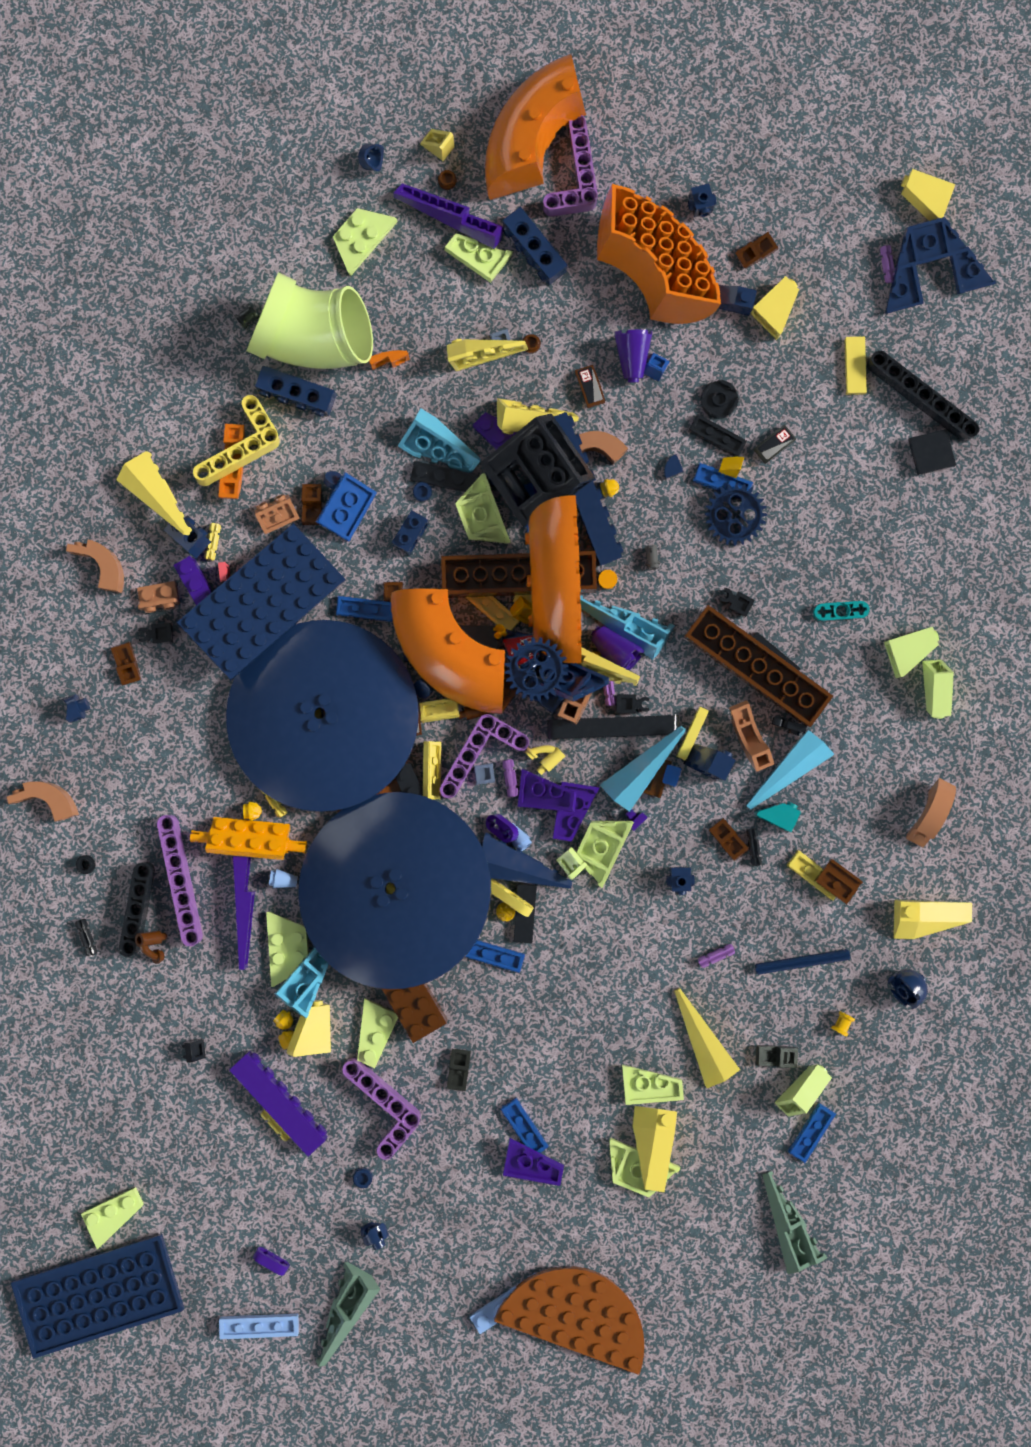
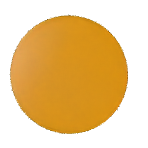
M604 570L598 577V583L603 589H612L618 580L616 573L612 570Z

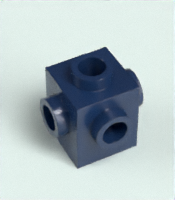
M709 183L692 187L688 199L689 211L693 212L694 217L700 216L703 218L709 216L716 205V196L714 193L712 194Z
M669 867L670 875L666 876L667 887H670V891L675 892V895H687V891H691V887L695 885L694 875H691V868ZM682 878V883L678 884V880Z

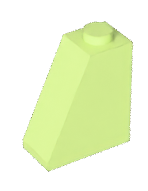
M933 627L884 642L895 678L905 676L939 645V636Z
M942 660L923 661L926 711L931 717L936 719L951 716L954 672Z
M821 1065L809 1066L776 1100L775 1104L788 1117L805 1114L812 1107L832 1077Z

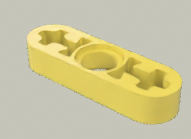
M699 706L676 757L683 760L687 759L709 710Z
M491 878V893L520 914L529 917L534 909L533 906Z

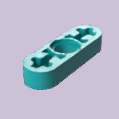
M865 601L821 603L813 609V617L817 621L862 619L869 614L870 607ZM859 605L865 610L861 615L857 611L852 612V616H850L851 609H856ZM830 606H832L831 612L833 617H831V613L825 614L823 617L817 613V611L821 610V607L823 611L831 610ZM838 606H843L846 609V614L842 617L836 613Z

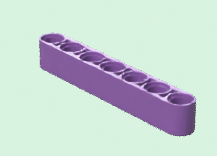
M163 815L157 821V828L180 936L184 945L194 946L202 940L203 933L179 821L173 815ZM167 818L172 822L169 829L164 825ZM170 837H173L176 841L173 848L168 844ZM174 856H177L180 860L178 866L172 863ZM178 875H181L184 879L182 885H179L176 881ZM182 894H185L188 897V902L186 904L182 903L180 900V896ZM185 913H189L192 916L190 923L185 921ZM189 932H193L196 935L194 942L189 940Z

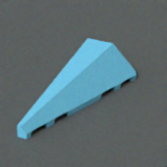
M580 595L581 609L610 630L640 646L644 650V654L652 660L662 650L675 627L673 624H669L668 627L658 624V620L654 618L652 621H648L640 617L638 613L613 605L611 608L601 606V602L597 600L591 603Z
M679 726L657 744L629 762L624 768L614 773L613 776L603 781L600 786L613 801L630 812L686 729Z
M806 730V733L802 734L745 806L751 810L832 757L834 753L821 739L811 731Z
M314 947L274 994L291 1009L307 1018L329 964Z

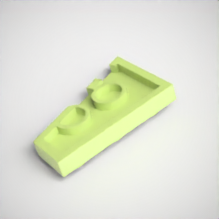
M457 233L445 246L447 253L490 283L513 254V251L492 249L473 238Z

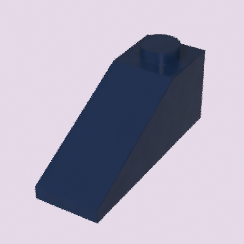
M719 285L721 305L718 309L749 316L754 306L757 290L741 286Z

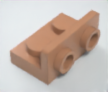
M281 494L268 504L267 502L261 503L254 510L264 534L300 519L289 494L286 496Z
M176 581L137 588L140 602L138 609L145 613L156 612V608L162 607L164 610L173 609L175 605L180 604Z

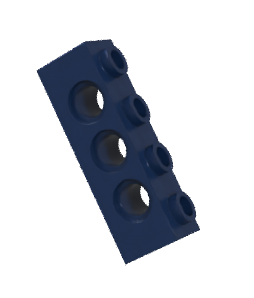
M521 206L503 219V233L507 238H512L515 242L514 246L519 253H524L529 266L536 268L541 281H546L548 285H551L567 272L568 265ZM523 230L526 232V234L519 235L517 234V232ZM536 245L538 249L531 250L529 246ZM543 259H547L550 261V263L544 265L540 261Z
M262 366L255 385L259 395L265 398L275 397L282 404L287 405L288 402L295 404L296 408L303 411L306 409L312 410L313 414L320 417L324 415L330 416L337 396L335 390L266 366ZM275 384H282V387L279 390L273 389ZM293 390H300L299 395L291 396ZM311 396H318L316 402L311 403L309 399Z

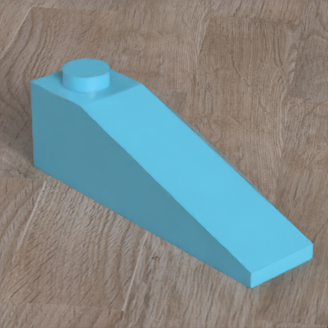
M422 408L418 411L398 447L414 457L431 458V462L438 463V461L447 463L450 468L472 473L481 460L441 421Z

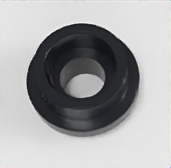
M89 855L80 856L76 861V869L81 874H90L96 867L94 858ZM85 861L89 862L88 868H85L83 865Z

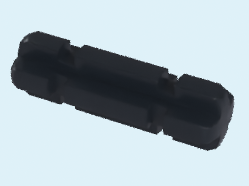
M755 828L747 829L749 854L752 857L750 858L751 865L760 866L762 865V859L759 857L761 852L759 839H757L758 831Z
M81 919L76 921L75 925L77 930L79 929L80 931L78 934L82 945L86 948V956L95 955L97 948L93 945L94 940L90 929H87V920Z

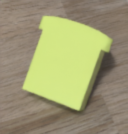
M572 847L556 859L567 873L569 880H573L587 866Z

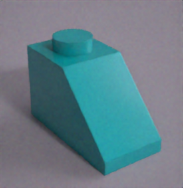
M787 801L786 804L779 803L755 811L754 815L787 832H792L801 811L797 810V805Z

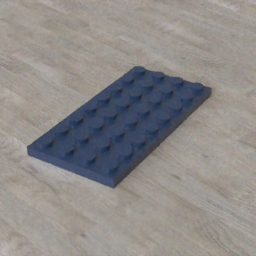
M293 523L183 616L177 624L231 681L344 583L346 579Z
M162 1233L11 1282L33 1359L173 1315L185 1309Z

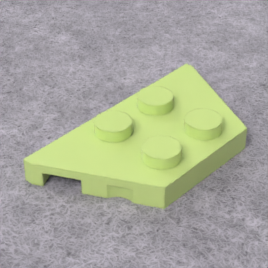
M357 208L334 234V242L350 276L398 222L395 217Z
M483 473L455 503L468 539L511 543L485 473Z
M591 821L578 848L577 855L587 864L585 869L590 875L592 874L601 888H603L634 824L633 821Z
M266 912L271 987H274L286 980L309 954L308 935L304 925L273 914V912Z
M610 1138L613 1183L646 1197L652 1196L656 1191L644 1189L637 1148ZM669 1163L667 1179L680 1170L679 1165Z

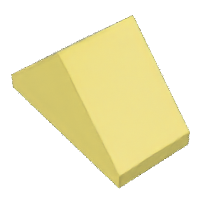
M431 129L420 144L444 161L454 148V137L451 132Z

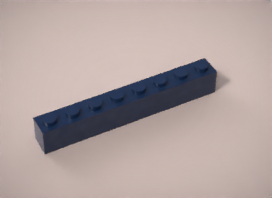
M567 412L554 416L584 462L589 463L586 452H582L579 445L582 444L578 433L575 434L572 428L575 426L572 416H568ZM595 478L574 495H576V506L592 548L596 552L599 566L622 558L621 553L624 551L621 543H617L614 535H617L614 525H610L607 518L610 515L607 507L602 506L600 500L603 499L600 489L595 488L593 482L596 481Z

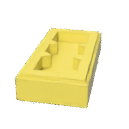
M448 698L419 703L422 723L459 717L458 703Z

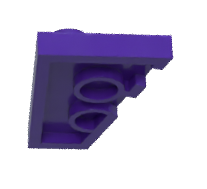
M486 412L472 425V428L495 450L517 433H503L497 426V417Z
M522 769L518 807L575 812L576 792Z
M561 782L562 787L577 793L575 812L557 811L553 839L572 842L599 787Z
M509 1138L503 1176L557 1186L561 1185L564 1170L563 1164Z

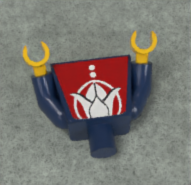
M497 624L493 628L494 631H498L494 634L496 639L504 638L502 643L506 656L514 655L511 649L518 650L517 643L524 646V639L531 643L533 634L508 630L502 624ZM539 652L537 654V660L539 662H542V652ZM529 653L534 666L531 672H536L539 667L536 665L533 654ZM525 658L521 659L518 664L519 668L526 669L529 666V661Z

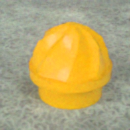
M604 479V482L600 483L604 497L610 496L611 498L618 493L619 484L614 479Z
M249 802L248 804H243L244 819L253 821L259 818L262 809L257 803Z
M502 902L497 906L496 915L502 921H509L514 917L515 909Z
M283 1009L273 1022L276 1024V1027L286 1030L292 1026L293 1017L290 1012H286Z
M292 1030L283 1031L278 1036L283 1050L288 1049L294 1033Z

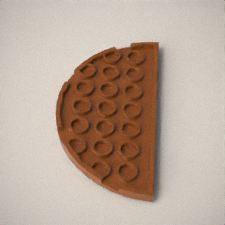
M571 1266V1268L554 1267L535 1273L516 1286V1289L503 1300L494 1317V1322L629 1372L640 1374L645 1344L638 1313L627 1294L611 1279L596 1271Z

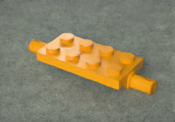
M213 817L211 829L208 832L192 830V834H190V842L207 843L205 847L206 853L284 860L285 853H289V851L306 853L307 841L290 840V824Z

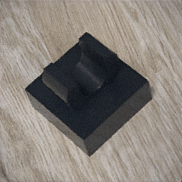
M195 1039L182 1045L186 1055H183V1058L186 1059L187 1063L206 1058L204 1039Z

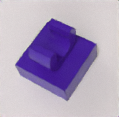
M631 809L630 812L625 813L634 822L631 828L632 831L647 819L643 812L637 815Z

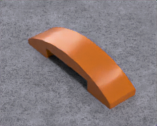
M225 424L223 442L225 449L245 439L244 425ZM235 454L232 457V459L237 460L241 458L242 455ZM243 467L220 479L219 498H239Z

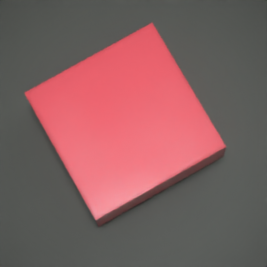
M219 562L220 582L224 583L231 577L230 566L226 562Z

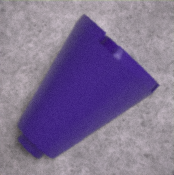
M641 329L627 330L626 333H622V330L615 331L614 337L623 378L628 379V383H638L639 379H643L652 331Z
M605 626L597 627L591 634L593 636L591 640L601 656L630 671L642 657L639 653H644L640 646Z

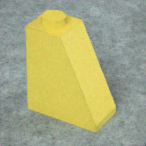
M912 169L910 174L905 175L901 186L904 188L901 194L927 220L931 221L944 217L955 184Z
M786 276L753 307L750 313L776 340L783 332L799 291L795 281L788 279Z
M315 1000L307 1018L300 1015L287 1049V1054L293 1057L331 1052L330 1005L323 1003V1000Z

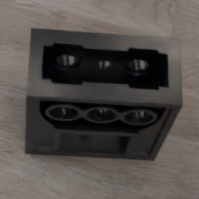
M552 413L535 417L480 463L523 528L529 526V518L540 504L552 498L574 495L595 479V476ZM519 465L538 491L532 497L513 471Z

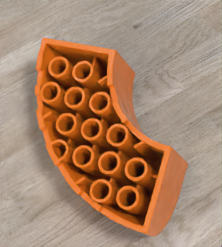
M571 54L550 62L528 77L514 91L499 113L490 134L486 151L485 181L490 200L544 184L543 158L546 149H548L555 138L556 132L562 126L568 125L569 120L574 121L581 117V115H586Z
M612 184L606 196L599 223L597 260L620 269L638 285L647 301L650 320L672 324H687L703 320L712 315L721 305L720 289L714 277V268L710 266L707 260L708 255L701 244L698 245L693 238V232L683 222L680 223L676 220L670 210L663 205L659 207L651 202L652 199L648 196L643 198L640 195L634 194L635 191Z
M576 495L552 498L543 502L532 512L529 518V533H525V545H529L531 575H527V587H531L532 615H528L529 627H533V637L536 642L542 637L544 644L549 639L551 647L557 644L556 651L562 649L563 652L560 657L567 658L562 663H581V587Z
M403 589L392 592L391 613L395 632L405 656L420 677L441 695L462 706L481 712L502 714L505 650L484 646L470 638L460 628L449 606L448 589Z

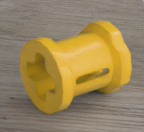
M839 1011V1017L831 1029L844 1036H848L847 1031L851 1023L855 1021V1018Z

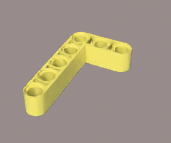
M245 396L242 400V407L256 433L196 465L193 469V475L199 485L208 486L279 446L280 439L277 430L255 396ZM250 404L256 405L254 409H247ZM259 420L265 421L263 425L256 424ZM268 436L275 437L273 441L266 440ZM251 445H258L256 450L249 449ZM235 454L242 455L241 458L237 460L232 459V457ZM218 463L225 464L221 469L216 468ZM207 472L208 474L205 478H199L200 473Z

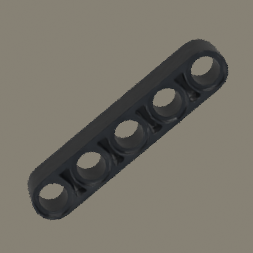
M150 862L139 863L133 869L119 942V952L124 957H130L140 951V948L135 943V937L138 933H144L155 874L154 865ZM142 866H145L148 870L146 876L141 874ZM139 885L143 886L144 888L143 895H140L137 892V887ZM135 904L139 905L141 908L139 914L135 913L133 910ZM132 923L137 926L136 933L130 930ZM128 942L133 945L132 952L126 948Z

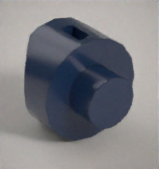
M371 143L362 145L358 153L361 167L365 170L380 171L384 147L380 144Z
M77 694L61 699L67 704L66 720L69 723L84 719L86 717L85 711L90 710L88 700L86 698L80 699Z
M370 1222L361 1227L360 1230L365 1246L372 1245L373 1250H378L385 1246L384 1239L389 1236V1233L384 1223Z

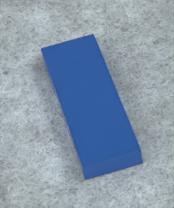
M699 463L693 482L721 492V487L725 491L728 490V484H730L732 489L735 488L736 483H738L739 489L746 484L745 490L747 491L753 484V482L740 477L733 478L719 472V469ZM737 495L733 496V497H736V498H738V499H741L740 496H737Z
M338 596L336 615L393 622L391 602Z
M477 940L465 957L520 973L525 954Z
M517 1097L500 1108L525 1146L539 1153L549 1147Z
M818 1102L788 1152L806 1163L836 1113Z

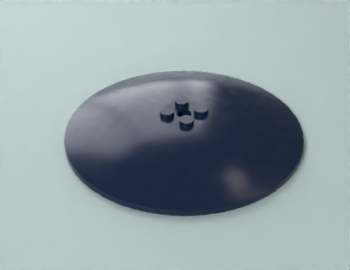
M315 620L295 624L235 676L229 692L226 710L227 733L232 752L239 766L251 782L262 792L282 804L297 809L318 812L336 811L358 805L387 787L399 774L411 754L416 740L419 720L418 700L412 678L394 650L382 639L361 627L333 620ZM319 708L325 710V716L321 719L315 717V711Z
M403 792L377 794L358 805L342 809L322 827L310 845L302 865L299 880V906L302 921L312 944L322 958L347 978L363 985L382 989L416 987L433 981L454 968L477 942L487 920L491 901V876L487 858L481 843L468 824L451 809L433 799ZM389 883H393L396 887L395 892L392 894L386 892V886Z

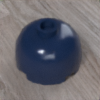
M902 969L888 979V984L891 983L895 989L891 990V992L903 1006L909 1005L912 1006L910 1009H915L925 1001L928 988L926 979L922 974L912 969Z

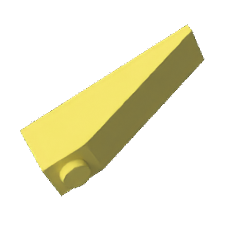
M456 339L447 345L448 361L455 371L528 350L525 341Z
M497 398V426L506 434H514V432L521 430L535 417L551 413L553 416H557L567 412L568 416H572L574 422L579 419L573 412L553 408L545 411V408L538 405H532L528 408L519 401Z
M894 901V939H916L972 922V903Z
M640 1106L634 1107L632 1127L635 1134L645 1190L665 1192L675 1135L676 1111Z

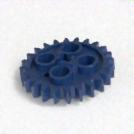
M738 483L735 484L734 489L728 484V490L725 491L722 487L720 488V495L714 492L716 499L709 498L712 506H706V508L710 509V512L705 513V516H709L710 519L705 523L712 524L708 530L714 529L713 537L719 534L720 542L725 538L726 545L729 544L730 540H733L734 546H736L737 540H740L741 544L744 545V539L751 542L750 536L758 537L755 531L763 530L759 525L766 524L762 520V517L767 516L766 513H762L766 506L760 505L764 500L763 498H756L759 492L752 494L753 487L747 491L745 490L746 484L741 489H739ZM735 495L740 496L742 499V503L737 507L733 506L730 501ZM727 502L734 511L740 510L739 516L748 524V527H745L737 518L732 519V513L723 503ZM725 509L728 512L725 520L717 518L718 510ZM747 509H752L755 512V517L752 520H747L744 517V512ZM735 522L741 526V531L737 534H733L730 531V525Z
M532 637L531 643L524 639V646L517 643L518 650L511 649L514 655H507L511 662L504 664L509 667V670L504 673L510 675L506 681L513 682L510 688H518L515 693L516 695L523 692V699L530 695V701H533L535 696H537L538 701H541L543 695L548 700V693L550 692L555 696V688L562 690L559 683H566L562 676L568 675L567 672L563 671V669L568 668V665L562 663L567 658L560 657L563 651L562 649L556 651L557 644L551 647L549 639L544 644L542 637H540L538 642ZM542 651L546 652L547 659L544 662H539L537 654ZM529 653L533 654L536 665L538 667H542V669L539 670V673L544 682L543 686L540 685L537 674L535 672H531V670L534 669V666L529 657ZM524 658L527 659L529 666L526 669H520L519 661ZM553 670L555 673L554 678L546 680L544 678L545 671ZM534 677L536 679L534 687L529 688L526 686L527 678Z

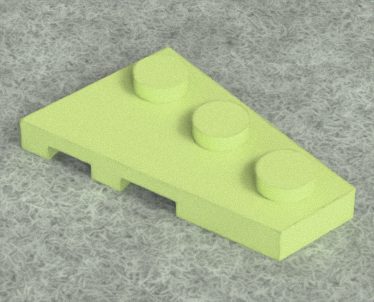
M366 998L364 999L357 1060L375 1068L398 1017L394 1011Z
M622 1064L626 1105L684 1100L682 1079Z
M136 1187L81 1214L96 1249L101 1247L144 1205Z

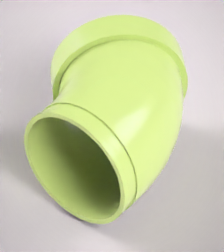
M278 272L246 350L247 352L263 359L268 356L294 366L315 369L343 368L364 364L370 360L373 351L371 323L364 302L354 288L345 286L341 289L327 291L310 290L295 285L296 280Z

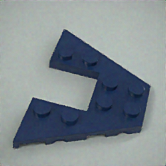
M945 217L905 228L885 314L924 304L916 268L917 265L950 257L957 294L997 283L985 271L983 264L978 262L971 249L959 238L960 235L951 228L950 223Z

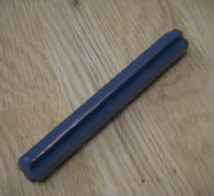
M844 949L755 964V972L761 975L850 960V952Z

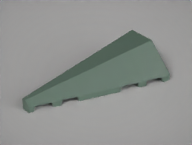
M770 1171L762 1174L787 1274L800 1272L811 1265H816L827 1259L825 1253H820L815 1246L817 1244L816 1239L810 1238L806 1231L807 1225L793 1203L787 1201L783 1196L782 1192L784 1189L782 1186H777L774 1182L773 1172Z
M345 1262L343 1265L346 1271L344 1278L339 1279L338 1282L341 1288L338 1297L334 1298L326 1324V1328L329 1330L326 1339L321 1341V1346L323 1347L321 1357L316 1359L318 1367L327 1364L380 1291L372 1275L349 1262Z

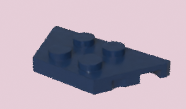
M563 663L568 665V668L563 669L568 675L562 676L566 683H559L562 690L555 688L554 691L557 695L574 702L608 685L609 677L576 663ZM547 670L544 673L546 680H552L555 676L553 670ZM540 677V685L543 686L544 682Z

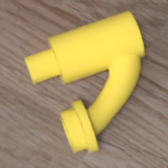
M551 745L534 747L532 749L527 747L525 751L532 760L538 757L536 754L548 753L540 762L542 765L537 769L541 775L546 771L550 772L566 757L559 748Z

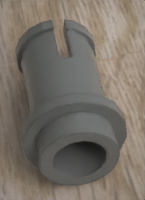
M649 545L645 546L647 559L645 566H647L648 570L658 569L660 561H658L657 545H651V548Z

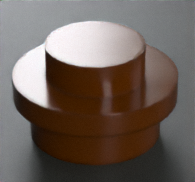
M450 170L442 171L438 176L439 186L445 190L455 187L457 183L456 175Z
M529 334L523 338L522 341H525L528 350H525V352L533 354L540 349L541 342L536 335Z

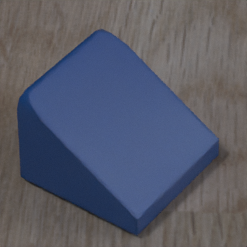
M653 353L645 366L644 374L659 382L670 361Z
M667 765L662 782L673 787L677 786L682 769Z

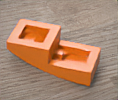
M404 350L386 351L371 356L369 364L373 370L388 362L395 368L410 360L408 352Z

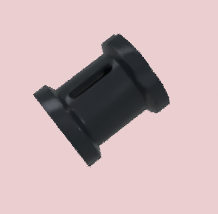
M248 303L246 308L239 314H235L234 317L246 329L252 320L259 318V315Z

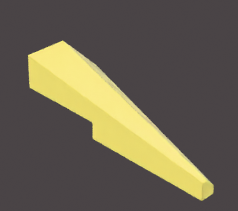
M145 451L126 462L116 480L183 535H189L192 529L186 525L183 519L185 517L184 514L178 510L176 499L166 481L161 478L158 466L151 459L152 454Z
M582 648L581 663H576L609 677V681H615V684L627 682L633 683L636 686L640 679L639 675Z
M677 988L674 992L706 1088L725 1082L740 1070L682 990Z

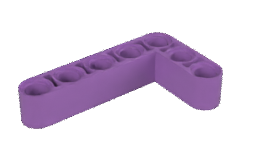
M583 115L574 121L569 120V137L578 189L547 194L543 199V211L547 216L554 217L591 211L597 205L598 193L587 125ZM580 125L581 128H574L573 126ZM582 143L584 144V146L579 147L576 144ZM580 161H585V162H587V164H586V165H581V164H579V162H580ZM588 179L590 182L583 183L582 180ZM590 197L593 201L588 202L585 198ZM572 200V201H574L575 203L572 204V205H569V204L566 203V201ZM549 203H554L556 206L551 208L547 205Z
M485 714L481 716L440 787L441 795L444 798L456 796L490 736L518 751L527 749L529 745L528 737L492 715ZM485 718H490L493 721L491 728L486 729L482 726V721ZM503 727L507 728L510 732L507 738H501L498 735L499 730ZM477 734L483 737V743L480 745H474L472 742L473 737ZM518 737H523L526 740V745L522 748L515 745V740ZM466 751H471L474 755L473 760L470 762H465L463 759V754ZM456 768H462L464 771V775L460 779L455 778L453 775V771ZM447 784H451L454 787L452 795L444 793V787Z
M349 1058L342 1069L345 1077L397 1120L381 1139L377 1147V1154L381 1159H390L416 1129L420 1122L421 1114L416 1107L364 1063L358 1061L357 1058ZM348 1064L356 1065L357 1071H349ZM368 1076L371 1078L372 1083L369 1085L364 1084L362 1078ZM384 1089L387 1096L380 1097L377 1094V1090ZM399 1102L402 1108L396 1110L392 1107V1103ZM413 1114L417 1120L409 1122L406 1116ZM397 1129L402 1130L404 1136L397 1137L394 1131ZM385 1144L389 1145L391 1147V1151L385 1152L382 1150L381 1146Z

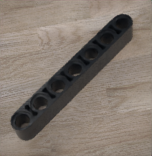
M875 351L868 359L867 368L959 440L964 442L970 441L979 433L980 427L976 421L886 352ZM874 359H879L881 365H877L874 362ZM889 370H893L896 373V377L891 376ZM904 381L909 382L911 388H907L904 385ZM919 393H923L926 396V400L921 399ZM934 404L939 405L941 411H937ZM950 416L956 419V423L950 421ZM965 427L971 430V435L965 432Z
M679 715L580 718L577 724L565 719L547 720L548 739L669 735L680 726Z

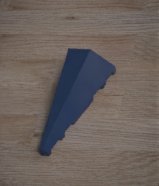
M485 833L482 848L487 858L492 879L571 889L573 880H569L560 875L557 870L545 867L542 862L520 850L516 851L510 848L505 842H499L492 838L490 834Z

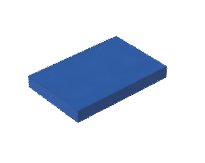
M344 472L318 516L316 523L349 542L377 492Z

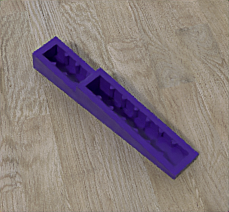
M403 183L393 193L394 198L492 249H495L502 240L503 226L470 215V207Z
M233 855L239 970H245L248 968L255 891L248 890L251 857Z

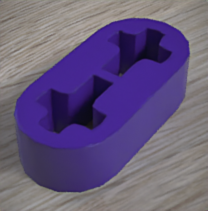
M493 814L486 818L487 829L505 843L517 840L519 835L517 827L500 814Z
M258 1247L253 1255V1259L257 1263L281 1276H284L290 1267L286 1260L263 1247Z

